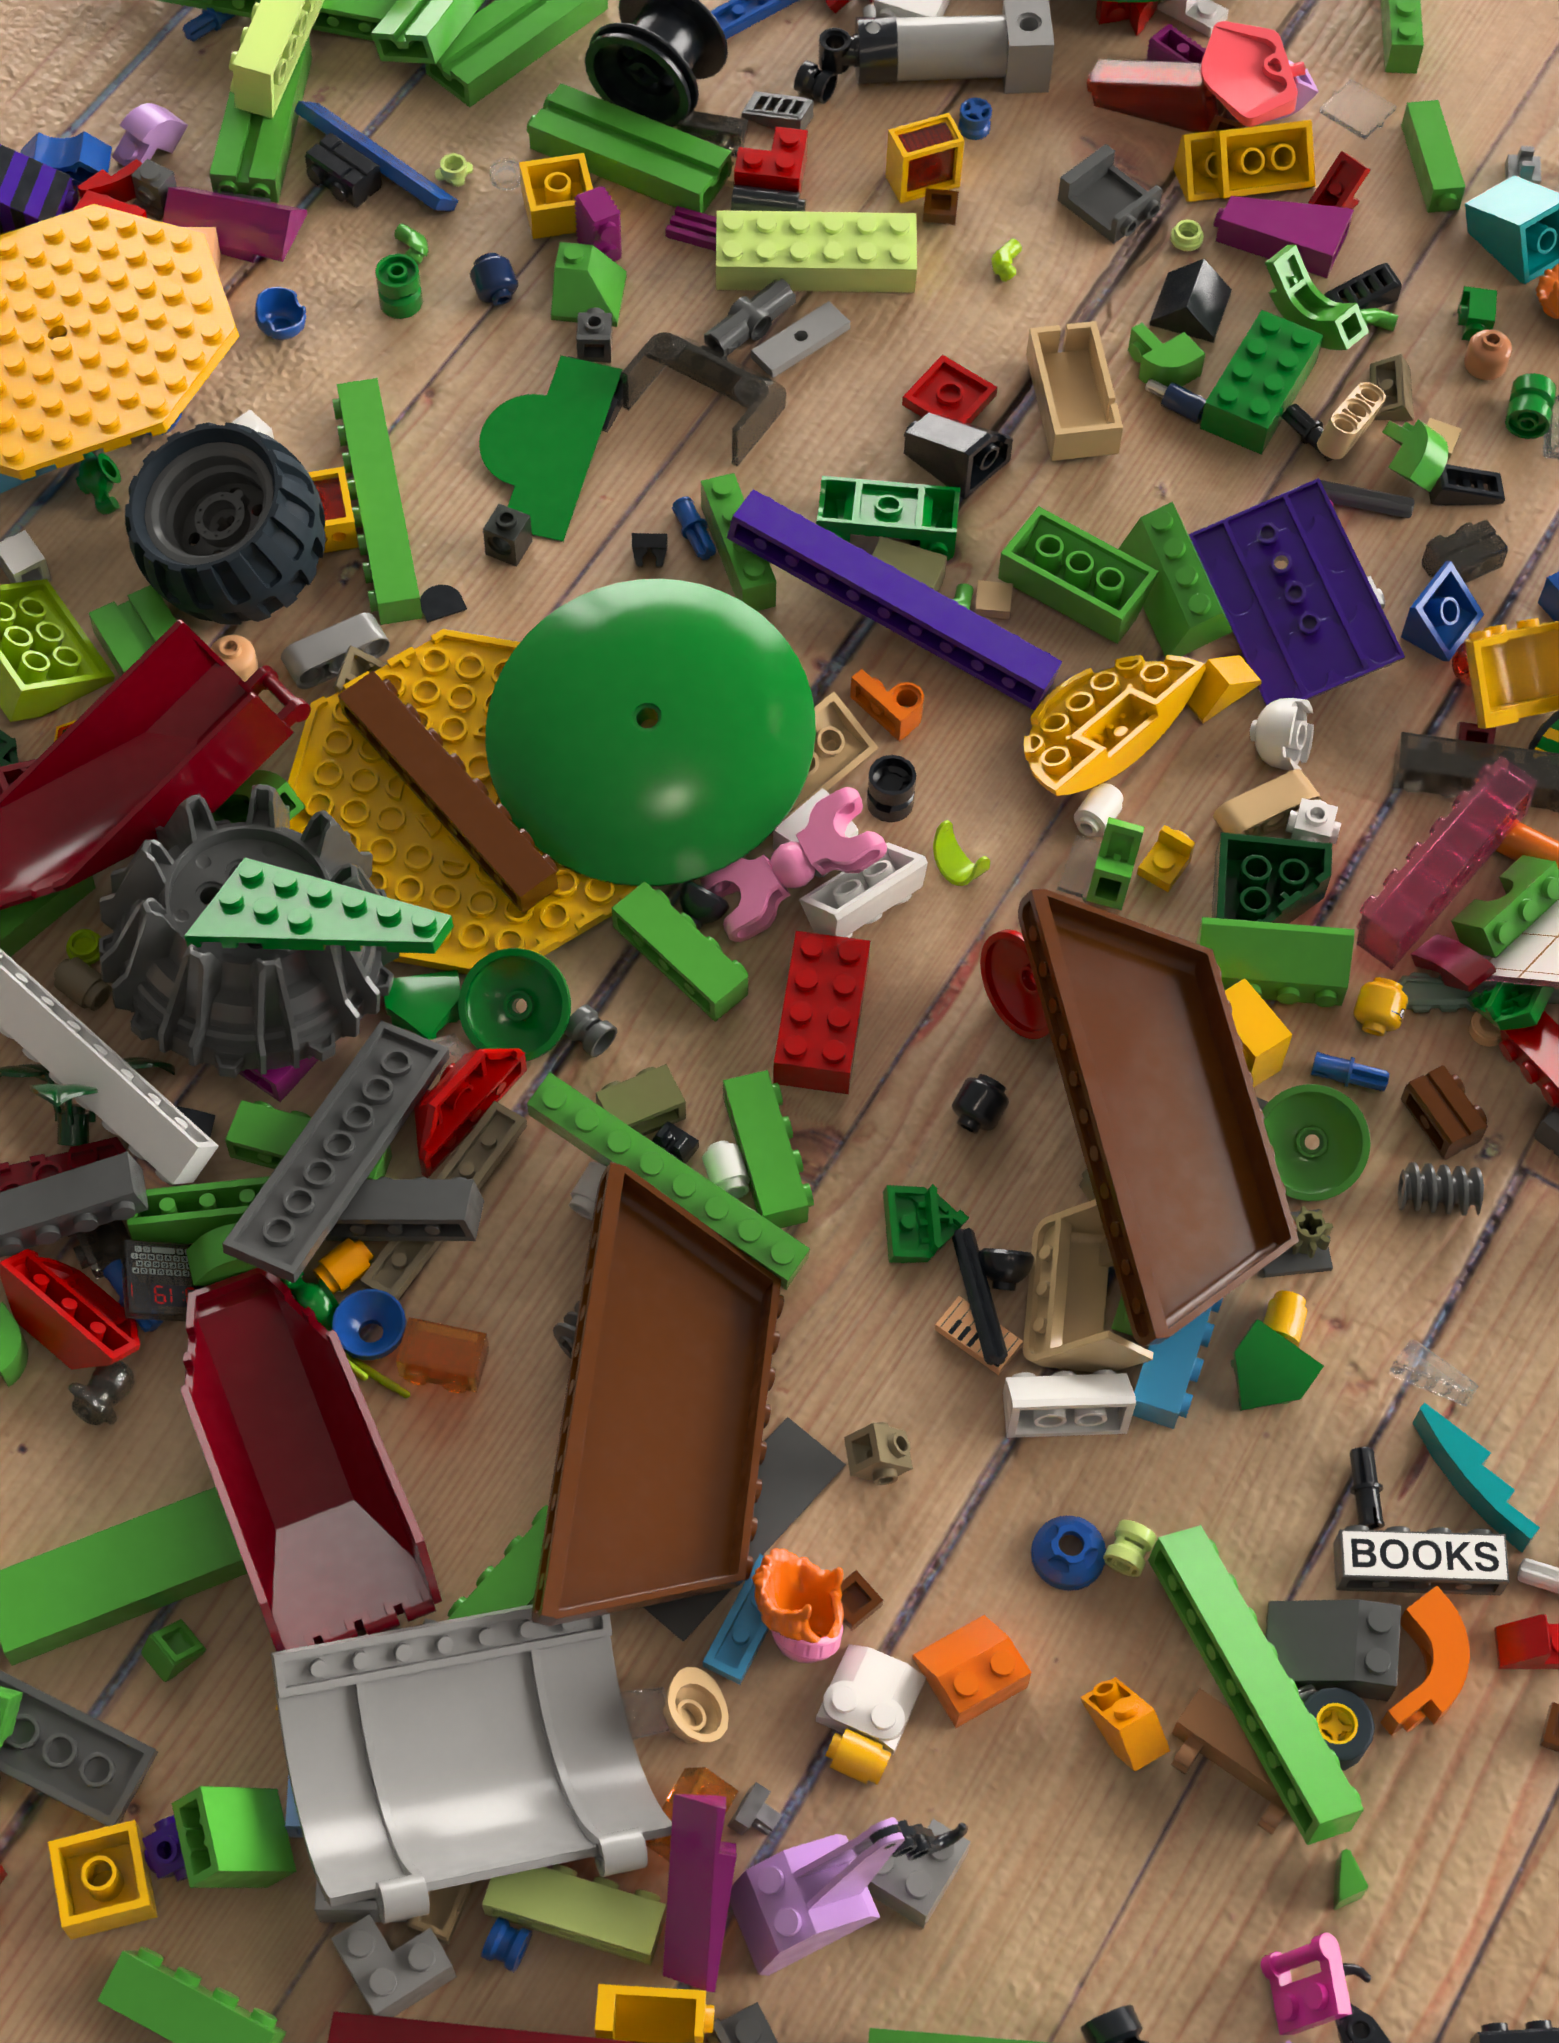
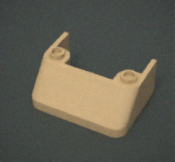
M1096 1200L1088 1201L1042 1219L1036 1226L1032 1237L1031 1253L1034 1256V1262L1029 1272L1023 1339L1024 1357L1041 1367L1093 1373L1098 1370L1119 1371L1153 1360L1154 1352L1111 1331H1104L1109 1267L1114 1265Z

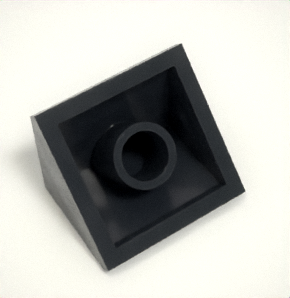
M1205 259L1168 272L1149 325L1180 334L1185 332L1188 336L1214 343L1232 289Z

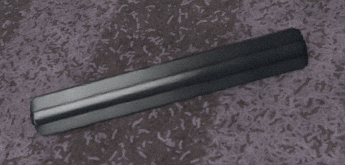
M959 1228L954 1232L955 1235L952 1241L984 1360L988 1365H1000L1005 1362L1008 1353L987 1276L980 1261L976 1236L971 1228Z

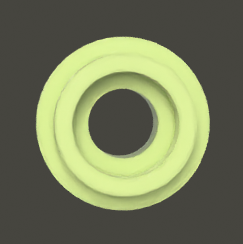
M1188 219L1178 222L1172 229L1170 236L1172 244L1183 251L1198 249L1202 245L1204 238L1201 226L1197 222Z

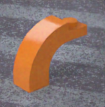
M1435 1586L1406 1608L1401 1617L1400 1625L1415 1641L1424 1657L1425 1678L1419 1687L1390 1708L1380 1722L1391 1736L1402 1727L1407 1733L1410 1732L1426 1716L1435 1725L1449 1710L1462 1690L1467 1678L1470 1663V1646L1466 1628L1455 1606L1438 1586Z

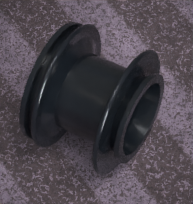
M619 0L618 9L621 23H610L600 27L595 31L590 40L584 60L589 81L603 100L667 126L675 127L692 114L698 104L699 90L696 79H706L715 76L724 67L728 56L725 34L717 19L700 0Z

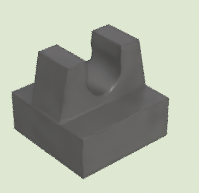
M1521 146L1518 155L1508 154L1505 163L1506 179L1515 175L1535 184H1541V159L1538 156H1533L1534 147Z
M756 1782L747 1791L727 1826L740 1835H743L751 1826L768 1835L770 1831L774 1830L782 1816L764 1803L771 1791Z

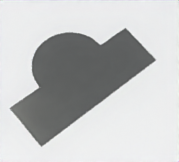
M788 1417L766 1439V1455L758 1470V1479L762 1480V1490L758 1502L754 1504L753 1517L757 1518L758 1525L755 1537L750 1542L748 1554L753 1557V1565L759 1554L764 1555L846 1465ZM731 1589L644 1606L643 1608L684 1642Z

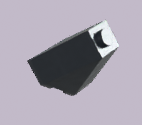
M927 413L919 421H913L904 433V454L944 485L960 487V497L964 500L1011 460L1013 439L1010 436L933 413Z

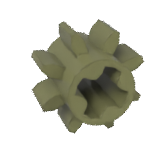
M1303 1206L1297 1218L1292 1215L1297 1225V1236L1299 1242L1292 1246V1254L1295 1255L1299 1252L1308 1254L1310 1258H1313L1318 1247L1322 1250L1328 1249L1331 1240L1327 1236L1331 1233L1333 1224L1325 1223L1322 1217V1210L1318 1212L1307 1211L1306 1207Z

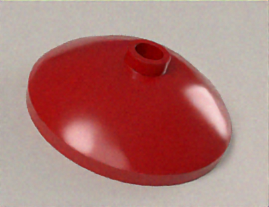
M1005 929L992 934L983 945L980 968L984 988L993 1008L1002 1021L1022 1037L1040 1039L1049 1035V1029L1022 933Z

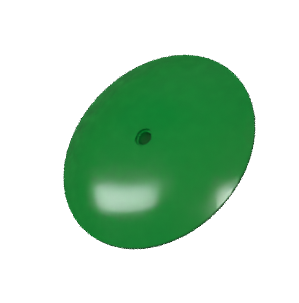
M661 578L638 579L597 588L576 597L541 620L524 637L507 660L495 684L486 720L485 746L490 775L501 804L511 815L512 822L518 829L524 828L530 834L535 847L541 852L548 854L555 862L595 880L627 886H639L645 881L650 886H664L687 882L719 871L746 856L776 830L790 812L807 779L814 754L816 717L809 682L797 655L775 626L758 611L723 591L702 584ZM645 720L657 721L656 725L650 728L640 726Z

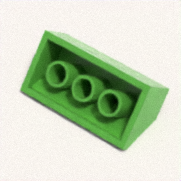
M1171 502L1140 517L1118 549L1159 571L1143 608L1164 656H1183L1233 632L1174 503Z
M1038 506L1001 552L998 579L1006 583H1012L1013 587L1118 644L1136 621L1158 577L1159 571Z
M1202 917L1196 944L1213 950L1216 963L1221 969V979L1225 990L1245 978L1263 1000H1276L1283 1004H1294L1297 1002L1313 1003L1320 1007H1332L1334 1005L1342 1006L1348 989L1355 929Z

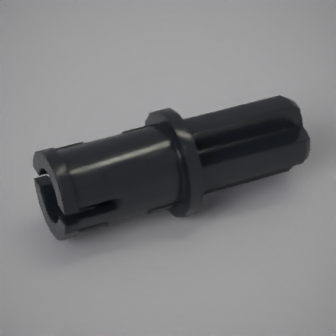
M1295 403L1288 406L1282 415L1283 420L1302 436L1301 441L1304 444L1309 443L1326 461L1333 460L1322 454L1317 447L1318 439L1324 430L1323 423L1320 420L1315 421Z
M1369 1447L1354 1448L1350 1451L1354 1484L1350 1488V1493L1355 1495L1358 1525H1368L1369 1530L1383 1528L1385 1521L1383 1520L1380 1492L1383 1490V1485L1378 1483L1374 1451Z

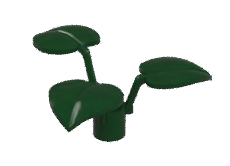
M144 1057L122 1058L133 1069L159 1067L175 1075V1067L163 1061ZM24 1064L0 1068V1077H36L47 1083L30 1086V1091L53 1105L55 1121H57L58 1145L79 1146L89 1143V1122H96V1114L93 1111L85 1112V1108L79 1104H72V1098L98 1093V1088L78 1084H66L63 1086L55 1084L48 1075L49 1071L39 1064Z

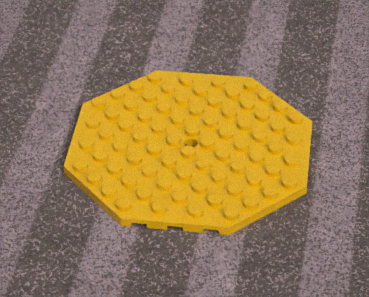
M92 204L0 235V474L26 480L37 476L36 470L54 464L58 469L84 460L83 454L101 448L106 453L132 444L131 438L149 432L154 437L168 431L239 337L204 233Z
M442 629L431 635V640L415 649L411 646L388 659L387 665L374 672L382 681L388 679L394 685L399 694L398 698L404 705L410 703L420 715L422 725L427 730L433 728L438 733L444 744L442 747L449 754L454 752L460 757L466 767L465 772L472 779L477 777L481 780L489 792L488 797L496 805L501 803L494 788L487 762L485 746L486 720L495 684L504 665L520 642ZM367 671L345 683L340 693L365 677L369 672ZM339 692L328 698L322 696L310 704L311 713L305 721L288 779V784L305 805V808L290 820L289 829L303 834L310 818L316 812L325 810L344 831L351 835V841L359 852L369 851L373 855L372 875L369 880L376 889H384L388 898L452 916L454 927L435 954L399 953V958L393 961L445 971L458 970V973L468 974L471 968L483 957L502 949L521 948L545 956L611 917L612 907L638 887L595 880L555 862L558 868L556 873L558 889L523 914L343 715L338 697ZM534 846V848H535L541 855L544 854V853L541 852L537 847Z

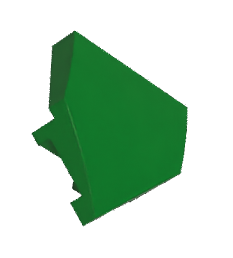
M458 970L393 978L390 993L388 996H384L386 1013L388 1016H391L392 1025L401 1029H407L434 1042L437 1039L436 1033L446 1024L457 1023L460 1020L458 1000L461 990Z
M1500 976L1495 988L1487 991V989L1483 990L1481 994L1475 992L1466 999L1478 1013L1500 1030L1526 1028L1537 1025L1554 991L1556 982L1522 979L1513 983L1510 977Z
M933 1184L928 1190L925 1187L887 1185L883 1190L889 1263L929 1262L955 1235L954 1232L968 1221L969 1217L961 1209L957 1212L938 1195V1188Z
M1259 1319L1255 1320L1232 1353L1233 1360L1230 1361L1231 1367L1234 1368L1240 1411L1287 1404L1302 1399L1324 1365Z

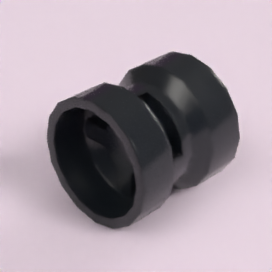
M806 60L796 74L794 89L801 94L806 95L809 93L813 96L814 100L825 104L834 93L838 76L835 72L828 69L822 71L817 64Z

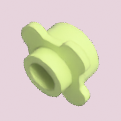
M447 154L441 159L440 169L435 171V178L439 181L445 180L455 187H460L465 184L467 174L473 172V165L470 162H466L465 158L460 154Z

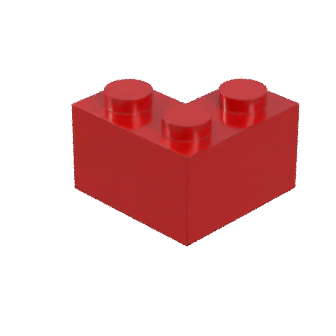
M776 127L771 151L739 147L734 169V185L800 192L801 195L807 162L808 130Z

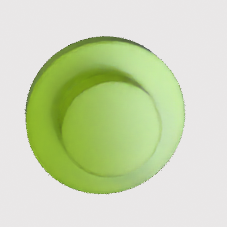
M89 929L75 931L66 944V952L69 959L79 957L88 965L96 963L100 960L99 938L102 937Z

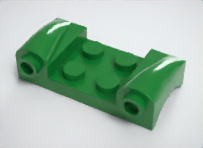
M822 476L816 524L833 532L836 536L849 543L851 534L867 537L882 536L901 540H921L920 548L947 556V561H949L955 554L960 487Z

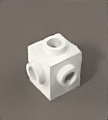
M1302 798L1298 812L1291 810L1285 831L1292 833L1291 839L1336 844L1341 823L1335 821L1338 807L1329 805L1321 800Z

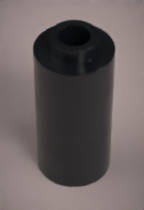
M736 184L733 188L731 211L805 212L806 199H800V192Z

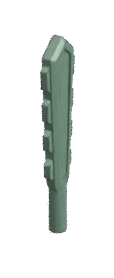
M1412 972L1409 976L1403 975L1398 983L1403 986L1402 991L1408 997L1406 1009H1411L1414 1013L1429 1012L1433 1008H1439L1442 1012H1457L1459 1008H1467L1470 1012H1476L1466 998L1475 992L1481 994L1483 990H1492L1499 979L1494 978L1491 982L1484 981L1471 992L1446 986L1441 975L1438 978H1433L1427 973ZM1554 989L1547 1004H1559V989Z

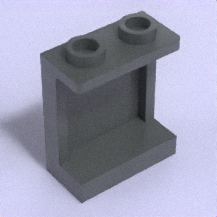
M1105 144L1060 177L1057 200L1115 244L1124 236L1131 235L1137 226L1145 220H1150L1157 215L1161 208L1162 188L1156 185L1149 191H1146L1113 165L1115 150Z

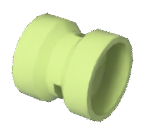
M1123 1519L1119 1521L1115 1530L1116 1540L1114 1544L1108 1545L1103 1559L1115 1571L1127 1576L1138 1577L1141 1575L1146 1563L1144 1556L1147 1552L1152 1551L1157 1537L1146 1526L1135 1521Z

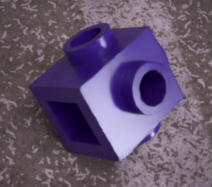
M171 1815L155 1823L156 1831L142 1838L146 1848L144 1856L148 1867L152 1872L156 1873L158 1879L174 1876L176 1882H180L188 1877L175 1817Z

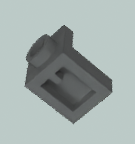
M758 2002L722 2021L719 2018L715 2019L713 2033L706 2038L708 2043H778Z

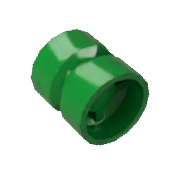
M392 254L382 258L375 269L381 310L386 315L397 319L409 318L415 315L421 309L423 303L417 262L404 254Z
M1528 373L1518 376L1513 381L1509 398L1510 403L1505 419L1506 428L1511 434L1524 439H1536L1548 432L1553 412L1551 410L1557 390L1555 383L1550 378L1537 373Z

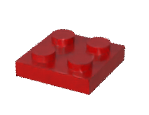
M941 355L906 392L902 399V406L921 417H924L927 413H933L971 424L997 396L998 387L948 357Z

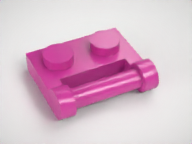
M1323 1933L1317 1935L1307 1945L1283 1954L1273 1952L1262 1958L1261 1970L1264 1976L1270 1980L1279 2035H1295L1352 2014L1340 1948L1332 1934ZM1317 1960L1320 1962L1321 1972L1292 1982L1290 1970Z

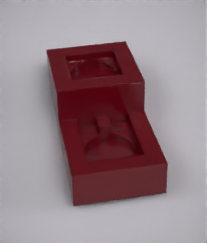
M1436 934L1411 953L1416 967L1438 972L1441 974L1446 986L1471 992L1496 972L1495 966L1482 955L1466 945L1440 934Z

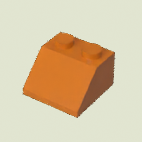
M985 1615L913 1654L914 1661L926 1677L928 1684L955 1728L1028 1688L1032 1673L1010 1637Z

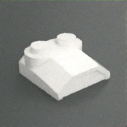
M849 1644L834 1678L824 1694L823 1702L816 1716V1722L843 1734L846 1728L883 1744L882 1749L894 1755L926 1677L905 1662L870 1647Z

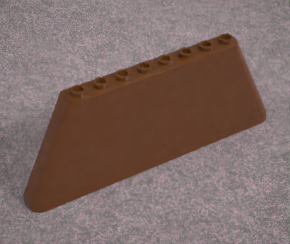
M1032 889L1020 901L1018 920L1133 1336L1139 1345L1160 1344L1299 1242L1297 1225L1289 1209L1286 1199V1188L1278 1172L1275 1151L1268 1138L1264 1124V1114L1257 1101L1253 1087V1077L1246 1064L1242 1040L1235 1027L1232 1006L1227 999L1221 979V969L1216 963L1213 950L1053 891Z
M610 1162L604 1170L596 1194L532 1608V1622L547 1626L735 1588L744 1580L747 1581L753 1567V1557L748 1554L750 1542L755 1537L758 1520L756 1517H753L754 1504L758 1502L762 1490V1480L758 1479V1470L764 1461L767 1444L765 1441H762L763 1428L767 1426L771 1415V1405L766 1403L768 1391L773 1386L776 1373L775 1368L771 1367L772 1355L775 1354L780 1340V1333L775 1331L776 1320L780 1317L784 1305V1296L780 1295L781 1279L631 1169Z

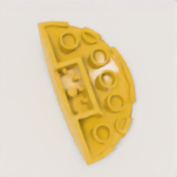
M1142 655L1115 659V665L1112 668L1097 673L1093 672L1092 668H1088L1064 681L1042 700L1031 715L1032 728L1029 736H1024L1023 745L1025 758L1029 763L1032 775L1048 791L1056 796L1088 790L1121 773L1146 753L1171 726L1200 682L1206 670L1205 664L1194 659L1175 655H1166L1164 661H1145Z

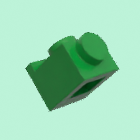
M1464 286L1457 308V325L1463 326L1462 340L1470 341L1471 337L1479 331L1493 330L1498 290Z

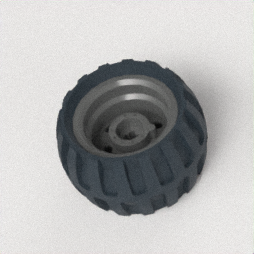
M208 422L198 424L196 428L184 433L177 432L168 437V441L156 451L152 450L143 460V467L138 475L133 476L131 480L129 504L125 505V526L129 537L130 549L146 580L164 599L179 610L198 619L214 621L220 624L241 625L242 621L250 620L259 622L270 618L271 613L284 606L286 608L297 600L296 596L306 584L310 585L316 576V566L319 558H323L326 541L324 509L319 493L307 470L281 443L264 433L257 432L244 425L228 422L225 425H216Z

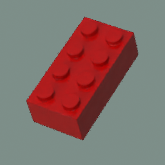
M804 931L795 932L774 1057L773 1083L778 1082L779 1085L849 1094L869 966L870 940Z

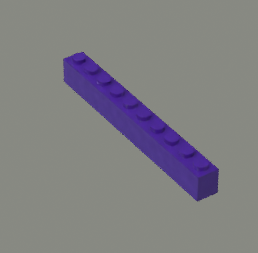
M753 489L732 517L727 539L1035 711L1053 684L1062 664L1061 660L1021 639L1016 634H1012L992 623L987 618L967 609L955 600L949 599L931 589L926 584L897 570L894 566L879 560L865 550L836 536L833 532L811 522L801 514L784 507L772 498Z

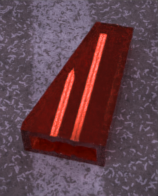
M1098 59L1093 72L1089 73L1087 78V90L1092 94L1095 107L1193 133L1207 132L1215 115H1218L1215 96L1201 78V63Z

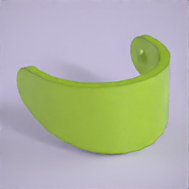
M949 820L943 821L938 826L933 841V852L937 867L947 881L956 886H964L989 870L990 859L987 856L979 858L974 864L964 854L955 838L953 824Z

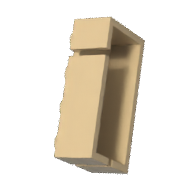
M1097 322L1066 324L1063 352H1058L1061 333L1060 325L1029 328L1026 357L1051 461L1119 454L1123 425L1118 405L1115 403L1116 397Z

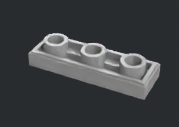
M828 301L752 349L751 358L773 379L850 330V320Z

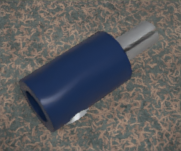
M1153 379L1148 380L1145 389L1161 397V405L1196 424L1202 420L1204 405L1207 399L1176 383H1171L1169 387H1166Z

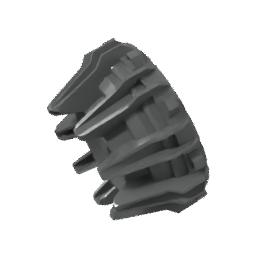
M257 784L252 786L246 822L231 823L228 819L214 821L207 802L200 794H195L179 804L165 827L159 826L155 828L158 841L155 839L144 840L127 867L112 871V894L101 897L99 901L101 921L113 930V933L99 938V954L102 979L104 982L113 983L112 995L115 1008L128 1010L131 1013L134 1012L131 1020V1031L141 1040L154 1038L159 1041V1051L166 1053L172 1050L189 1059V1065L195 1067L203 1063L215 1065L219 1076L236 1078L245 1069H258L262 1075L267 1074L269 1069H277L292 1065L293 1068H300V1060L314 1057L323 1062L334 1056L336 1052L335 1042L339 1038H344L345 1036L356 1037L360 1033V1020L364 1015L377 1014L380 1011V996L389 995L394 975L384 965L399 958V953L387 952L384 947L362 946L361 952L346 951L345 946L326 945L325 951L250 948L252 946H261L260 943H239L237 948H222L221 942H203L201 947H196L192 944L187 947L184 935L205 910L206 904L211 902L245 857L387 897L384 889H376L369 880L372 875L373 855L369 851L359 852L351 841V835L344 831L325 810L316 812L310 818L303 834L289 829L290 806L285 805L277 790L269 785Z

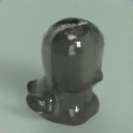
M119 1360L112 1365L96 1367L87 1386L80 1383H71L68 1389L74 1395L72 1409L75 1414L91 1425H100L103 1422H107L110 1425L115 1424L117 1415L113 1406L131 1391L135 1382L133 1371L125 1362Z

